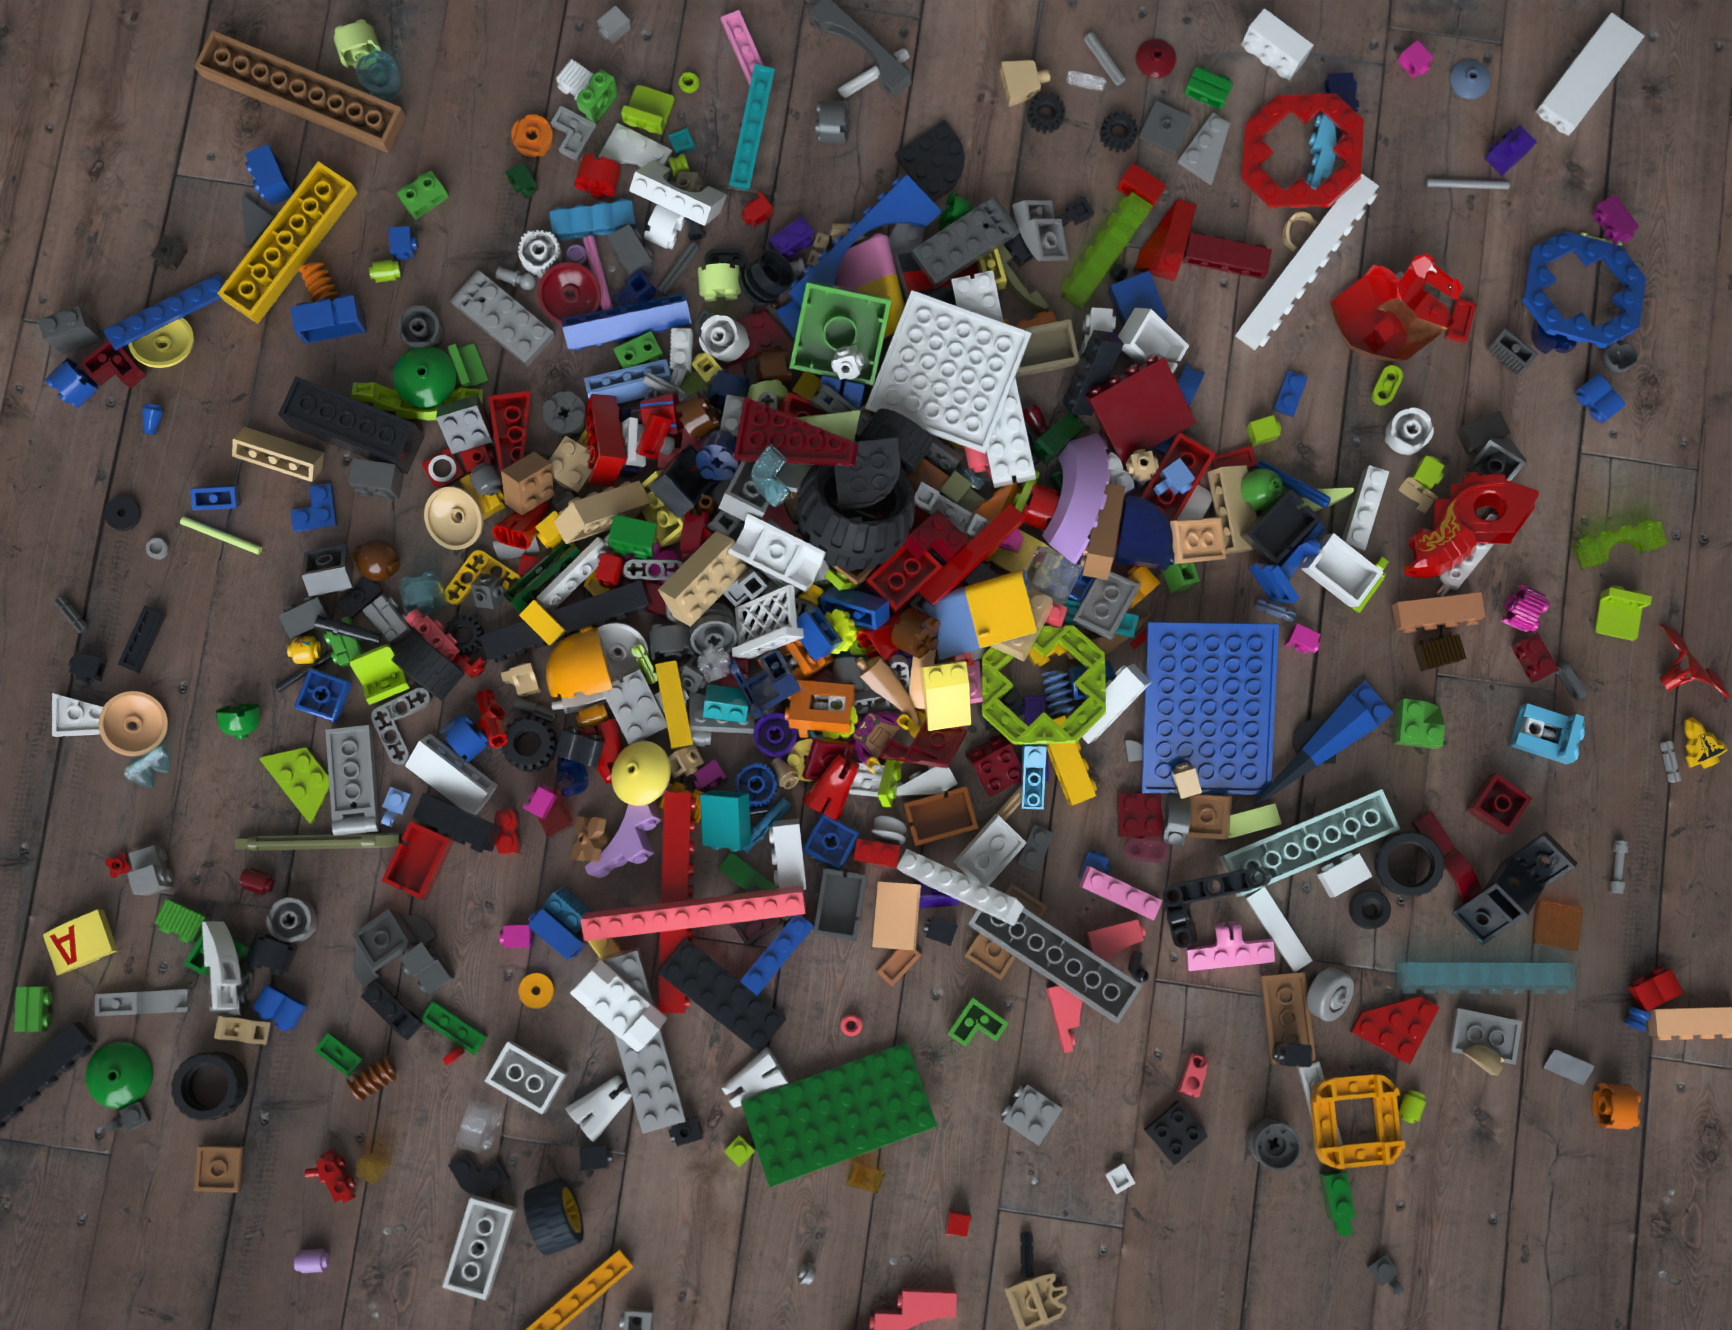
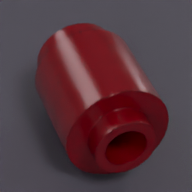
M253 868L250 870L244 869L239 880V885L243 886L245 890L261 895H266L267 892L270 893L275 883L272 880L271 874Z

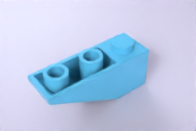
M1022 744V809L1044 808L1046 744Z

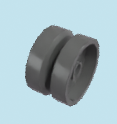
M720 603L712 604L691 627L689 626L691 646L701 656L719 658L730 653L737 644L738 635L735 616L726 605Z

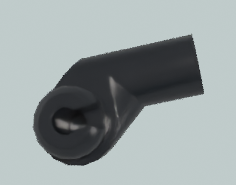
M1132 950L1128 971L1135 981L1139 983L1146 982L1149 974L1140 965L1143 953Z

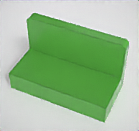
M474 343L459 349L456 344L447 346L463 387L471 389L489 381Z

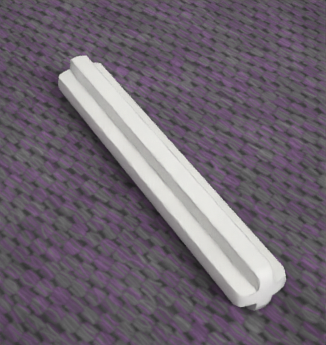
M904 48L894 53L899 63H903L910 57L908 51ZM877 66L871 67L839 87L838 93L841 98L850 96L879 78L878 75L880 73Z

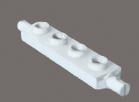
M1490 513L1486 520H1496L1499 518V514L1493 515ZM1477 543L1476 551L1470 558L1466 557L1461 565L1457 564L1452 571L1448 569L1440 576L1439 580L1443 585L1436 592V595L1444 597L1449 590L1457 591L1494 544Z
M609 534L604 539L597 537L536 597L544 609L548 611L555 610L599 566L600 554H606L607 551L611 552L608 541Z

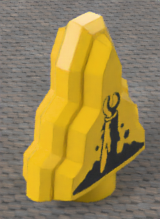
M1694 717L1685 720L1684 732L1688 738L1685 745L1688 754L1685 758L1689 768L1701 764L1703 769L1719 763L1718 756L1728 751L1724 742L1718 741L1713 733L1706 732L1703 724Z

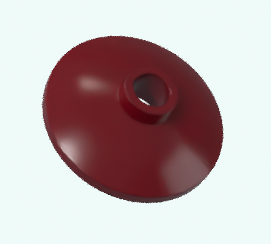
M1151 39L1139 47L1136 53V64L1144 75L1150 78H1163L1173 71L1176 65V53L1173 47L1166 41ZM1154 54H1159L1161 57L1156 58Z

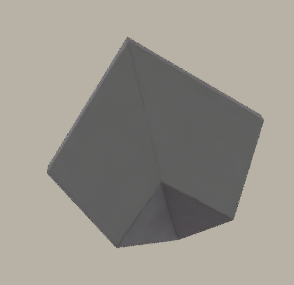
M1490 438L1466 468V471L1469 473L1477 472L1480 475H1489L1490 473L1497 472L1506 475V480L1511 481L1527 460L1512 440Z

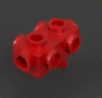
M333 1149L320 1155L321 1160L315 1162L318 1168L305 1169L306 1178L319 1177L320 1182L326 1184L335 1203L340 1200L346 1203L356 1197L354 1194L356 1192L354 1188L356 1187V1182L352 1175L347 1174L344 1168L346 1167V1162L342 1155H338L337 1152L334 1153Z

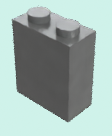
M80 306L37 319L43 339L62 354L103 341L97 321Z

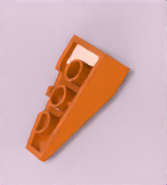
M1012 480V485L1001 487L993 494L990 500L987 502L982 501L978 504V508L972 513H977L991 522L1009 504L1013 505L1017 493L1021 494L1022 489ZM965 535V536H966L969 540H968V542L965 544V546L973 539L972 537H969V536H967V535ZM997 547L984 560L989 562V560L997 552L999 547Z

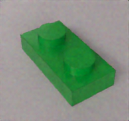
M330 1032L325 1035L314 1049L317 1054L347 1077H351L364 1060Z

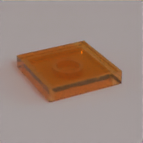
M1538 901L1533 944L1578 951L1583 908Z

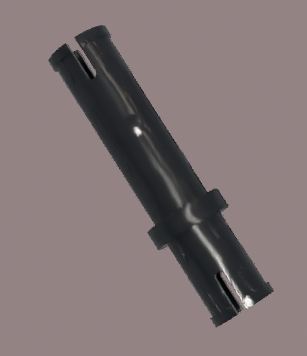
M317 615L314 623L315 629L333 633L334 636H346L377 646L382 636V632L342 622L341 619L334 620Z

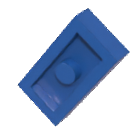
M1288 370L1273 411L1293 417L1308 377Z

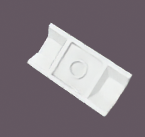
M750 514L746 517L744 528L737 542L728 551L729 554L803 591H806L813 584L823 565L826 553Z
M601 959L570 992L589 1012L619 1038H622L636 1052L641 1050L667 1020L663 1013Z

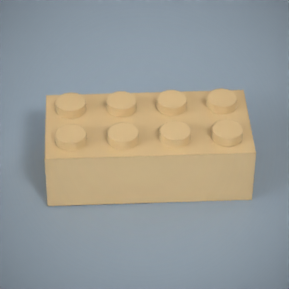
M627 481L617 488L611 486L601 493L592 492L583 499H580V497L572 499L568 503L569 506L559 512L560 516L554 523L563 540L568 544L610 530L614 514L636 519L648 507L651 501L640 481L633 483Z
M716 531L658 589L674 618L691 627L748 569L745 561L728 553L729 549L735 544L734 539Z

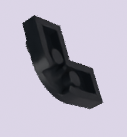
M469 1152L448 1165L460 1187L472 1195H484L510 1180L499 1160L479 1171Z

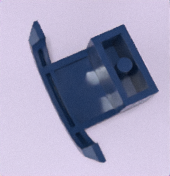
M779 648L759 657L765 670L748 680L745 679L734 658H730L729 669L750 706V711L753 715L762 718L765 717L763 711L801 690Z

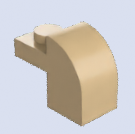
M218 1016L214 1038L266 1045L271 1022L235 1016Z

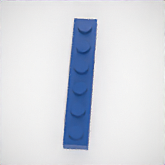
M217 274L104 329V334L113 348L117 350L221 299L217 293L225 283L220 275Z

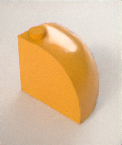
M587 626L581 628L580 632L563 639L551 652L546 665V682L552 697H558L557 694H561L562 698L575 697L577 692L590 695L613 689L612 673L598 627Z

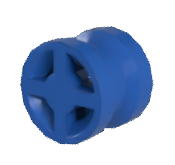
M1629 1007V1016L1624 1020L1623 1024L1645 1032L1646 1021L1650 1020L1651 1015L1637 1008Z

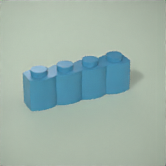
M625 198L618 199L614 203L600 201L593 206L578 204L575 208L557 207L550 211L552 234H554L558 241L584 238L589 235H608L630 224L633 230L637 229L633 202Z

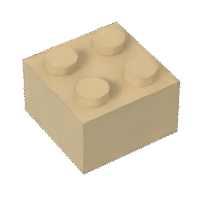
M565 435L549 460L552 467L553 481L582 498L590 486L588 485V477L591 475L592 469H588L587 462L590 459V450H587V448Z

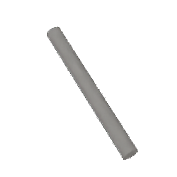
M1426 179V187L1509 189L1510 186L1509 181Z

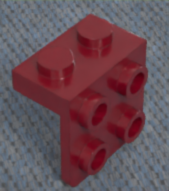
M1003 734L990 738L988 742L972 748L970 752L965 754L968 762L975 769L986 794L990 797L1022 780L1020 762L1011 743Z

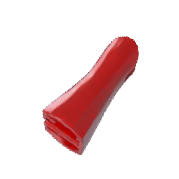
M543 502L524 515L514 511L494 526L492 530L494 538L499 543L527 550L537 532L535 527L542 522L549 509V502Z
M904 611L890 616V619L877 630L865 627L858 631L857 640L864 650L874 646V648L866 652L869 659L881 657L887 663L899 650L893 645L891 637L895 624H900L902 619L899 617Z
M616 718L599 723L597 727L592 726L581 731V733L587 735L590 732L600 734L602 739L606 740L599 765L596 768L607 785L612 783V770L610 767L614 765L616 758L623 750Z
M840 754L834 758L822 776L802 798L803 803L817 812L822 810L824 815L834 820H839L847 796L859 769V764L851 760L842 772L847 758Z

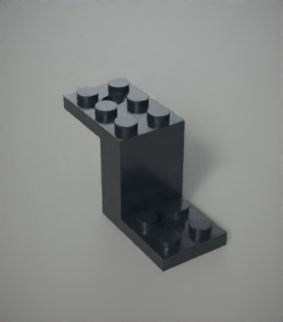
M1545 831L1501 862L1486 887L1454 909L1452 915L1484 945L1528 916L1543 889L1571 871L1578 863ZM1540 857H1547L1550 863L1543 862ZM1478 914L1485 915L1488 921L1482 920Z

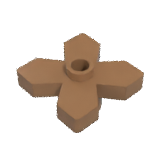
M577 817L575 830L578 837L576 843L572 846L571 860L600 861L601 852L611 842L610 834L604 831L606 819Z

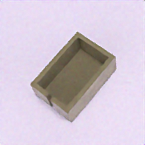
M1071 319L1022 329L1030 332L1031 338L1015 378L1072 367L1078 364L1079 355Z

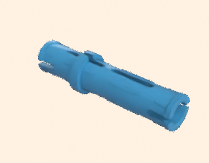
M781 797L755 827L752 826L750 828L751 844L743 848L747 854L760 839L763 840L765 838L764 835L769 831V827H773V821H778L792 807L786 799Z

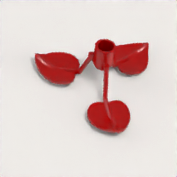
M1659 625L1665 629L1670 641L1680 653L1677 660L1668 667L1669 671L1659 677L1663 686L1670 691L1680 684L1684 685L1687 682L1698 679L1707 684L1712 683L1724 695V699L1730 698L1725 684L1719 675L1709 667L1705 670L1699 664L1697 658L1689 652L1681 635L1667 625ZM1686 653L1690 668L1684 671L1681 667L1676 668V666ZM1690 672L1691 677L1687 678L1686 674Z

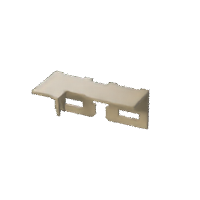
M830 231L829 235L818 232L813 246L823 248L825 251L831 240L832 231ZM819 236H821L820 243H817ZM811 250L806 264L815 266L819 263L818 257L821 254ZM812 255H814L813 262H810Z
M1409 476L1398 491L1419 503L1416 509L1425 514L1435 499L1439 497L1427 488L1422 493L1416 490L1422 485Z

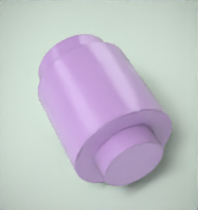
M324 1248L302 1250L296 1253L294 1258L295 1270L301 1271V1273L324 1272L330 1264V1255L326 1253Z

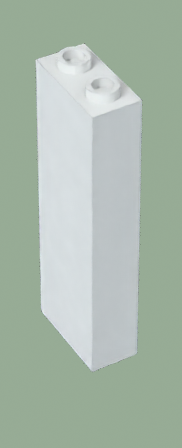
M1611 12L1536 110V113L1544 121L1553 124L1558 131L1569 136L1645 36Z

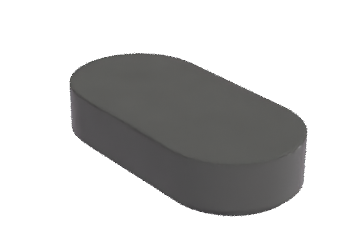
M1565 661L1557 663L1556 666L1559 670L1556 671V674L1569 694L1578 701L1587 696L1586 690L1570 665Z

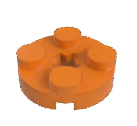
M539 115L525 116L526 118L516 121L513 125L511 137L517 151L525 156L542 157L553 143L554 135L551 126L545 118ZM536 132L537 138L530 140L527 135Z

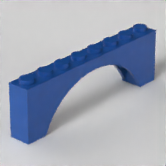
M908 175L903 179L899 176L891 184L894 188L889 193L884 191L876 199L879 203L874 208L870 205L862 213L864 218L859 223L855 220L847 228L849 233L845 237L840 235L832 243L835 247L830 252L826 249L818 257L820 260L815 266L810 264L802 272L805 276L800 281L797 278L794 280L793 284L789 287L790 291L787 295L801 309L806 280L810 279L835 285L840 262L849 247L859 237L875 228L890 224H909L924 229L942 211Z

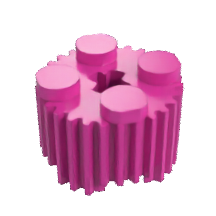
M1520 583L1517 586L1519 588L1517 593H1511L1504 604V608L1507 609L1506 616H1502L1501 621L1523 632H1529V630L1534 632L1539 626L1540 620L1538 618L1541 616L1540 614L1546 612L1550 601L1546 600L1544 593Z

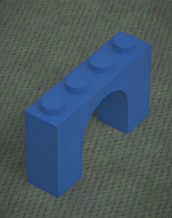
M800 914L794 915L740 982L754 994L759 995L784 962L813 930L814 926Z

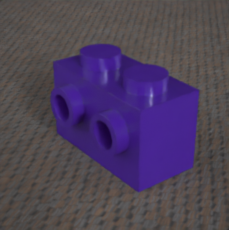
M803 216L768 239L770 250H775L782 254L787 260L792 259L802 249L810 247L815 241L814 231Z

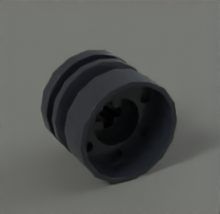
M767 249L762 251L740 272L738 282L740 289L751 302L759 306H768L793 284L795 274L792 266L782 254L775 250Z

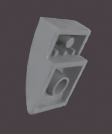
M1023 200L1012 205L1021 236L1030 252L1038 261L1069 260L1062 219H1055L1052 201Z

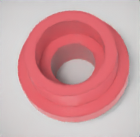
M848 1014L841 1020V1030L847 1036H856L862 1030V1021L857 1015ZM849 1021L855 1022L856 1026L854 1029L847 1027Z

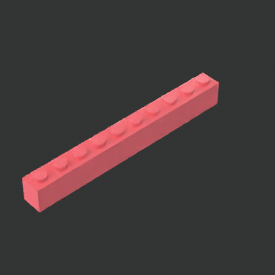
M803 886L587 912L581 918L584 941L805 914L806 903Z

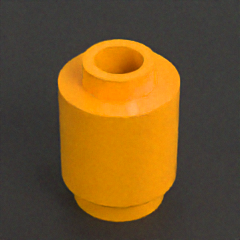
M595 704L578 710L579 715L576 716L579 727H584V729L592 726L597 727V724L609 720L604 704Z

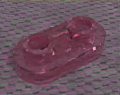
M1133 838L1127 841L1124 846L1125 855L1131 860L1161 863L1168 856L1167 846L1159 841ZM1133 845L1138 847L1136 854L1131 851ZM1153 849L1159 850L1160 854L1158 857L1153 855Z

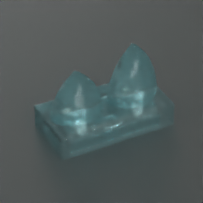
M160 744L154 750L125 768L123 775L128 780L132 779L142 787L153 789V776L148 766L158 772L168 773L170 764L166 755L167 750Z

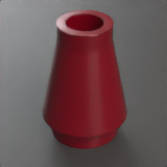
M1036 404L1022 411L1024 421L1038 436L1049 430L1042 411Z

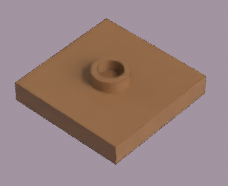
M1206 794L1190 796L1191 818L1189 832L1186 834V837L1228 840L1232 797Z
M197 1145L194 1191L241 1192L244 1146Z

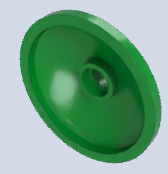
M432 346L408 350L398 359L393 370V384L396 392L406 403L418 408H431L440 405L451 396L457 383V371L451 358L444 351ZM426 370L424 375H419V371Z
M125 1041L112 1042L98 1049L89 1060L85 1073L86 1086L92 1098L102 1106L112 1109L126 1108L140 1101L149 1091L153 1080V1066L147 1053L138 1045ZM112 1072H115L117 1074V1078L115 1080L111 1078Z

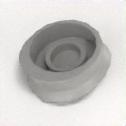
M878 816L874 819V828L871 832L880 842L900 846L906 841L905 833L907 828L903 822L889 816Z

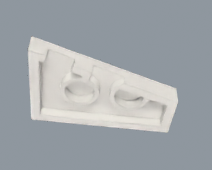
M617 123L598 159L600 160L601 156L617 162V164L625 165L627 163L638 165V167H643L653 160L666 166L668 158L672 155V150Z
M52 693V736L100 735L98 722L103 707Z

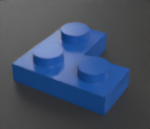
M332 484L309 486L312 507L291 510L293 531L301 532L337 526Z

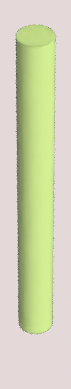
M183 516L180 520L182 525L259 555L262 551L261 546Z

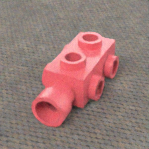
M414 609L407 614L406 621L409 625L415 627L429 644L450 661L460 652L455 646L457 641L450 633L445 635L442 632L445 628L437 619L432 621L428 616L425 617L419 609Z

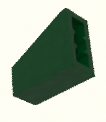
M1069 412L1036 440L1033 451L1040 455L1041 461L1047 466L1065 449L1069 441L1074 440L1083 431V421L1077 415H1072Z

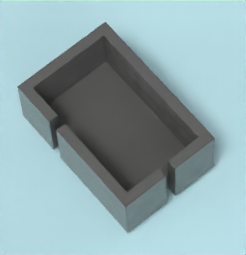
M824 868L813 934L857 941L860 921H856L855 918L861 916L867 875L847 872V877H842L843 871Z

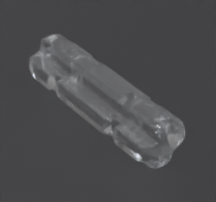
M1068 71L1067 83L1073 85L1077 83L1078 86L1091 89L1096 87V90L1104 91L1106 79L1100 77L1095 79V76L1082 73L1077 75V72Z

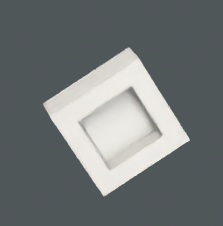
M1124 1163L1104 1173L1115 1194L1135 1184Z

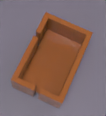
M967 786L948 791L946 793L947 798H944V793L903 804L908 824H913L909 830L914 847L978 829Z

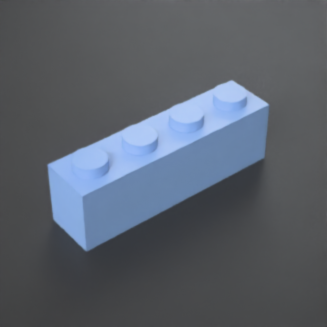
M659 360L584 378L588 398H590L591 394L616 397L617 404L645 398L650 386L642 381L647 372L667 382L670 381L671 375L667 360Z

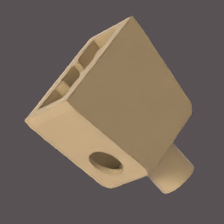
M1033 60L1001 62L1000 75L1009 107L1036 97L1040 93V83L1050 82L1049 70L1037 71Z

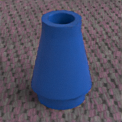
M145 403L144 408H142V433L156 435L164 413L162 412L163 406Z

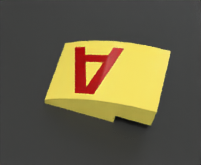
M95 910L43 934L57 976L100 960L101 957L118 951L104 910Z

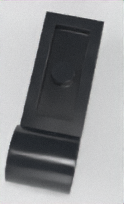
M375 980L361 995L406 1040H409L424 1024L417 1015L409 1011L378 980Z

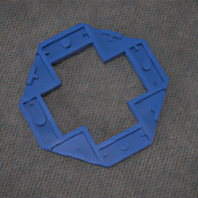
M1564 231L1533 247L1529 252V266L1526 271V285L1522 302L1547 334L1567 336V339L1581 343L1587 341L1594 343L1596 347L1604 349L1634 333L1640 327L1646 277L1622 246ZM1573 251L1586 267L1602 259L1625 288L1611 298L1622 314L1596 328L1593 327L1583 312L1565 320L1543 291V289L1557 281L1546 265Z

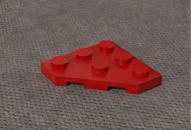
M1416 996L1404 1001L1360 1012L1350 1032L1410 1065L1440 1007L1421 996Z

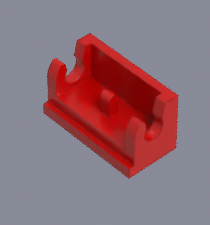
M1133 163L1121 178L1116 189L1150 212L1162 196L1161 194L1167 185Z

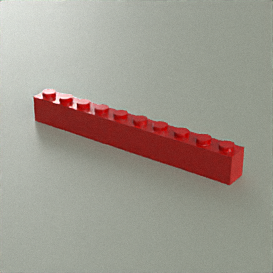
M664 792L661 903L689 900L694 895V885H690V876H694V863H690L691 854L695 853V841H691V832H695L696 820L692 819V810H696V797H692V792ZM691 928L660 932L659 968L684 937L692 942L693 931ZM659 975L658 1010L661 1013L685 1014L686 1008H690L691 999Z

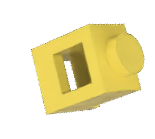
M706 352L698 354L694 358V362L691 363L707 385L710 378L716 375L719 370H722L714 358ZM707 367H712L710 370L705 372V369Z

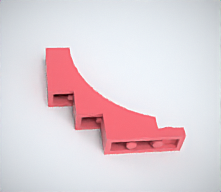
M1138 919L1085 932L1090 952L1106 962L1122 949L1144 941L1143 936L1146 935L1142 923H1139ZM1059 985L1048 987L1046 990L1062 1052L1074 1051L1072 1047L1076 1045L1072 1032L1069 1033L1068 1029L1079 1026L1083 1001Z

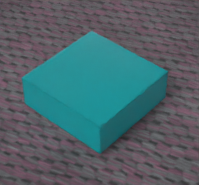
M687 127L668 135L676 156L695 148Z

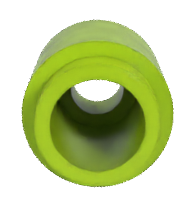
M393 259L372 262V266L369 267L370 277L375 279L376 283L394 281L396 278L401 277L399 262L393 261Z
M1409 1089L1408 1093L1404 1094L1398 1111L1402 1115L1401 1120L1414 1124L1415 1121L1419 1122L1426 1104L1424 1101L1426 1096Z

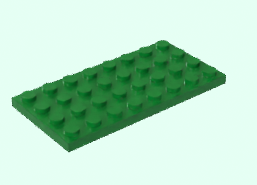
M907 1042L740 1101L769 1188L938 1126Z

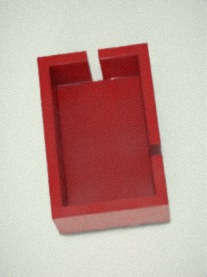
M410 821L402 836L403 840L410 843L408 846L399 843L381 881L419 899L426 900L454 841Z

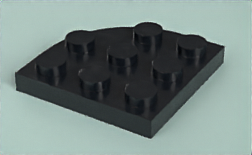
M946 120L895 153V158L910 178L933 202L950 192L962 176L965 162L964 149L959 138Z
M898 437L853 441L858 444L855 466H834L839 510L868 507L878 503L889 494L895 486L900 473Z

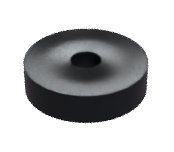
M118 496L107 503L104 517L106 522L114 529L128 531L139 523L141 509L131 498ZM125 510V515L120 517L121 511Z

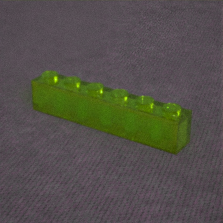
M1133 192L1128 198L1124 197L1118 205V208H1120L1118 213H1112L1107 221L1108 227L1106 230H1100L1095 238L1097 243L1094 247L1089 246L1084 254L1086 258L1083 263H1077L1072 271L1074 273L1071 280L1067 278L1061 287L1063 290L1061 297L1081 311L1151 211L1152 205Z

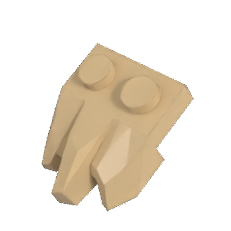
M1055 1274L1028 1278L1005 1288L1019 1330H1030L1041 1324H1048L1061 1318L1067 1307L1064 1304H1060L1058 1300L1067 1294V1286L1054 1287L1052 1283L1056 1280Z

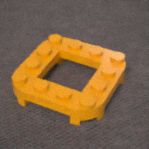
M1368 1074L1325 1078L1312 1086L1310 1107L1314 1145L1321 1163L1337 1169L1395 1163L1394 1161L1399 1157L1402 1149H1405V1140L1401 1139L1397 1096H1400V1092L1391 1080L1383 1075ZM1373 1097L1377 1141L1339 1145L1334 1102L1337 1100Z

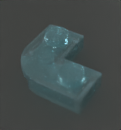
M769 445L753 466L752 481L757 491L770 504L777 507L791 490L775 476L787 459L773 445Z

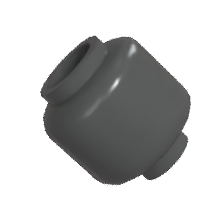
M483 463L472 469L470 481L478 494L493 496L499 492L502 479L494 466Z

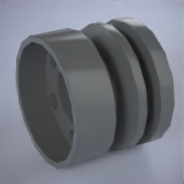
M1263 1118L1255 1122L1248 1130L1246 1138L1247 1149L1253 1158L1267 1168L1276 1171L1286 1170L1299 1159L1302 1149L1301 1140L1295 1130L1280 1120ZM1269 1139L1275 1141L1273 1145L1267 1143Z

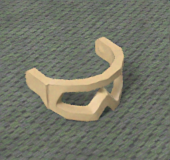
M1305 212L1296 213L1285 223L1282 229V239L1292 252L1297 247L1290 240V225L1295 221L1301 220L1309 222L1313 227H1316L1319 223L1312 218L1311 214Z

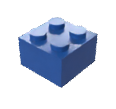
M269 144L245 153L248 160L245 162L246 168L254 178L253 184L262 199H267L271 206L290 199L293 191L280 160Z

